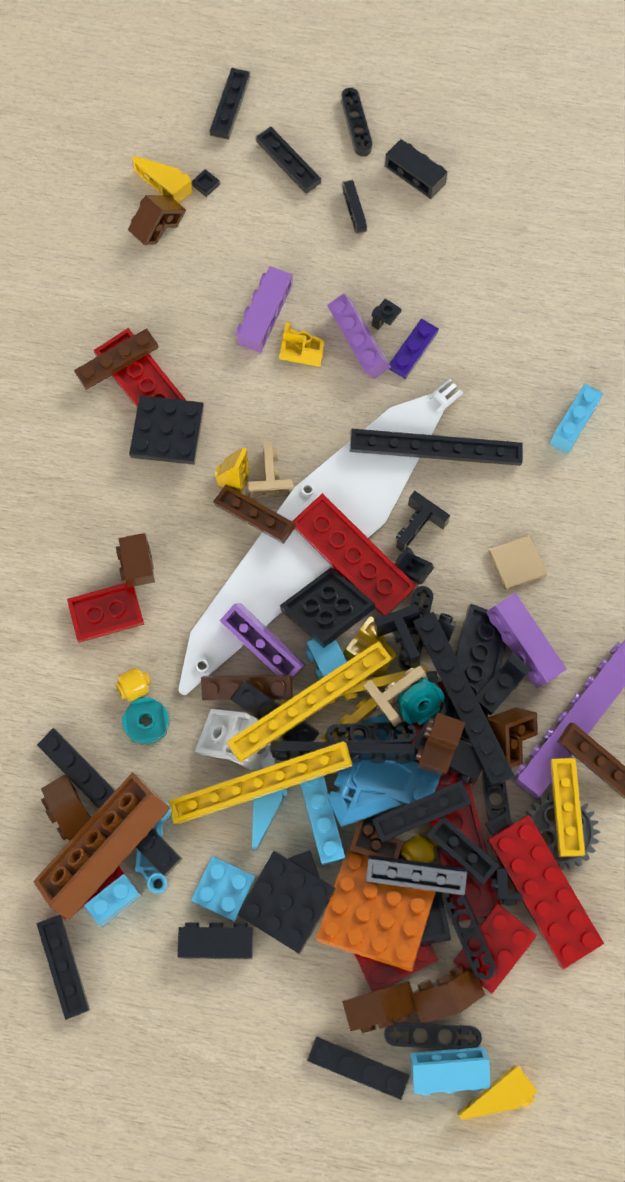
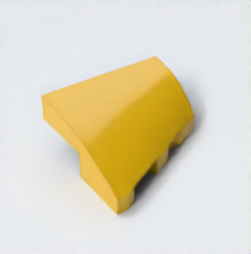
M285 322L279 359L320 367L325 341L310 335L305 330L298 332L291 328L292 323Z
M371 616L343 652V654L352 659L379 641L391 656L392 661L373 675L376 677L383 676L396 658L393 649L387 645L385 636H377L374 618Z

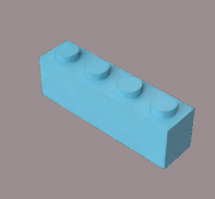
M324 776L300 783L321 867L342 862L345 859L333 809L328 801L329 794Z

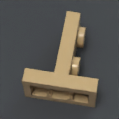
M265 440L266 481L248 482L250 498L289 496L293 490L292 479L279 480V470L274 468V461H278L277 448H273L272 440Z
M419 665L417 668L409 669L397 683L392 682L383 693L379 691L372 680H369L363 686L395 727L402 722L399 715L392 708L398 702L399 695L406 692L421 679L428 680V677Z

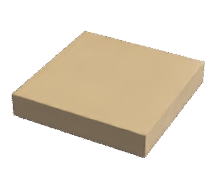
M530 535L490 548L488 551L505 591L547 576L546 569Z

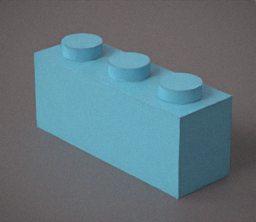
M584 383L554 432L550 445L569 454L604 393Z
M485 1047L410 1053L411 1080L414 1094L456 1093L462 1090L481 1091L482 1089L491 1088L489 1058Z

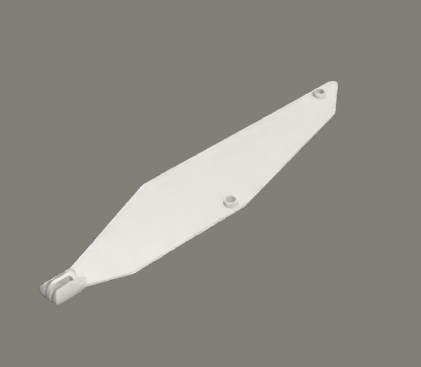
M449 378L429 395L390 407L364 430L432 435L444 410L464 393L460 389L451 396L458 386L454 383L448 387L452 382ZM348 442L294 487L276 513L293 521L323 493L369 538L386 523L419 458L349 452L350 442ZM309 488L311 492L306 493L304 492V489ZM295 529L284 544L262 532L192 629L178 688L181 695H187L201 683V677L209 676L244 646L219 621L234 604L242 603L257 619L267 626L282 613L280 605L329 568H333ZM200 663L206 664L204 670L198 668Z

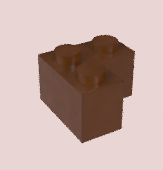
M145 195L140 202L136 215L131 219L128 231L144 245H156L166 227H178L186 209L170 195Z
M146 533L118 538L120 546H116V553L121 565L119 567L121 580H126L128 588L155 583L152 554Z
M515 707L488 717L487 720L510 767L513 768L523 764L522 741L538 735L537 712Z
M437 713L435 719L430 718L423 737L427 738L425 746H419L415 758L419 760L417 767L445 777L454 751L458 746L465 722Z
M65 774L41 788L44 795L41 801L47 810L46 814L52 824L58 823L59 827L57 830L61 838L70 841L88 822L91 816L81 802L75 787Z
M385 811L358 821L349 852L368 858L369 855L398 859L403 840L392 838L385 842L381 841L372 819L386 814Z
M458 966L449 971L450 974L436 979L434 983L431 980H426L417 985L418 989L411 993L410 997L421 1023L459 1014L485 996L479 978L475 976L471 967L464 969L463 966Z
M410 981L342 1001L350 1031L361 1029L362 1033L376 1030V1024H379L381 1029L394 1025L393 1019H395V1023L409 1020V1014L417 1012L410 997V994L413 993Z

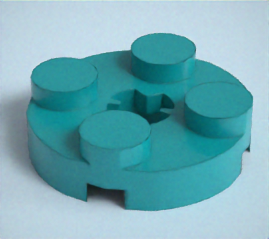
M421 679L417 684L399 695L397 700L399 703V713L408 724L413 725L412 722H417L419 725L429 722L430 718L433 719L441 710L438 706L441 701L444 702V694L435 683L429 682L427 679Z
M149 697L134 700L122 717L125 733L133 742L143 745L153 744L164 738L170 723L166 708L160 702ZM145 715L152 719V723H149L147 727L144 724H140V719L143 720L142 717Z

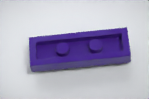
M421 318L389 363L391 365L389 370L406 379L438 334L439 328Z

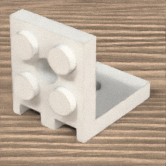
M217 709L210 710L194 751L203 756L231 760L253 772L274 765L276 759L272 758L270 744H268L240 763L228 747L227 741L257 722L258 719L244 712ZM280 736L274 741H282L284 736Z

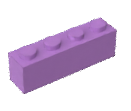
M269 266L266 273L262 274L259 283L260 287L254 291L251 300L252 304L245 309L244 321L242 324L239 323L235 333L238 345L260 353L293 286L291 273Z
M343 293L329 303L327 306L364 371L375 379L390 369L391 365L354 302Z
M516 593L486 612L490 622L501 634L504 643L509 646L513 654L531 668L527 676L536 688L548 683L567 670Z
M242 603L234 604L219 620L276 675H292L293 680L306 666L292 650Z

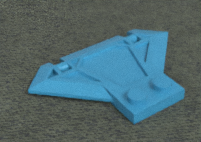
M385 714L361 721V723L390 722ZM379 729L376 731V736L380 740L388 738L385 730ZM365 734L363 736L355 735L354 738L362 741L365 739ZM361 760V762L352 763L353 766L339 771L334 785L340 787L338 793L331 791L328 801L342 827L382 812L405 806L434 793L441 776L418 768L416 760L410 761L407 764H398L395 761L373 763L371 760ZM349 792L354 794L353 798L347 796Z

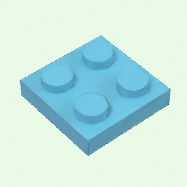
M212 856L191 901L235 922L256 877Z

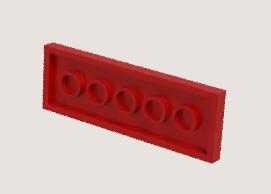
M129 328L125 329L94 349L95 355L98 357L131 338L134 334ZM150 354L112 375L136 407H138L140 395L186 400Z
M323 493L292 521L296 525L295 530L342 577L375 603L376 610L382 616L391 613L417 587Z
M530 815L524 816L487 839L503 869H507V876L517 893L523 894L522 902L562 969L567 968L604 944Z

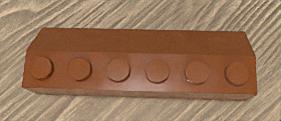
M134 772L128 776L33 881L49 907L68 920L81 909L84 903L113 874L120 863L131 854L138 843L148 835L149 831L170 809L164 800Z

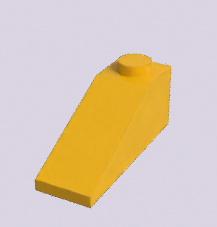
M138 156L132 157L134 171L161 195H170L180 203L192 193L191 178L186 173H182L178 168Z
M241 448L224 459L222 465L217 466L214 475L217 479V486L223 488L225 485H228L240 493L243 492L250 477L246 448Z
M513 1065L490 1085L491 1088L485 1089L456 1114L464 1120L518 1109L521 1106L526 1108L535 1100L534 1095L538 1091L520 1067Z

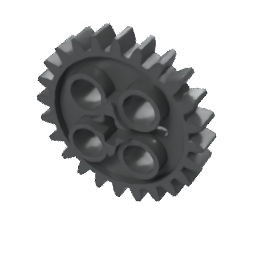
M549 793L547 800L543 796L539 797L540 805L533 802L531 806L534 811L527 809L525 813L530 815L540 834L546 833L550 836L551 843L547 846L561 870L564 869L565 864L569 870L573 869V862L578 867L581 866V858L588 861L590 857L587 852L594 853L596 851L591 844L599 843L597 839L593 838V835L600 833L599 830L593 829V826L599 822L596 820L591 821L590 819L594 815V811L589 813L585 811L588 804L580 806L585 855L559 857V851H554V846L557 842L556 822H551L546 817L548 810L555 813L553 794Z

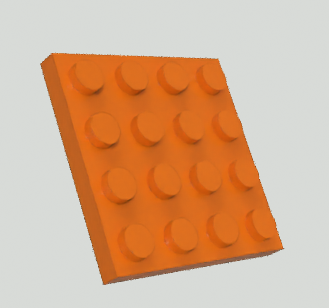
M347 849L345 859L342 862L334 885L337 889L329 900L316 937L317 942L412 972L436 891L366 882L368 857L351 853Z

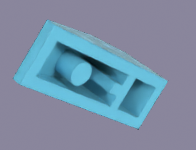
M287 788L253 799V850H258L282 805L283 796H287Z

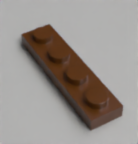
M146 328L75 369L74 373L87 390L159 348L158 343Z
M228 485L223 487L213 501L217 507L283 544L296 528L295 523Z
M292 675L201 677L202 700H231L230 697L244 679L274 700L293 698Z
M569 723L557 742L625 798V766L575 723Z

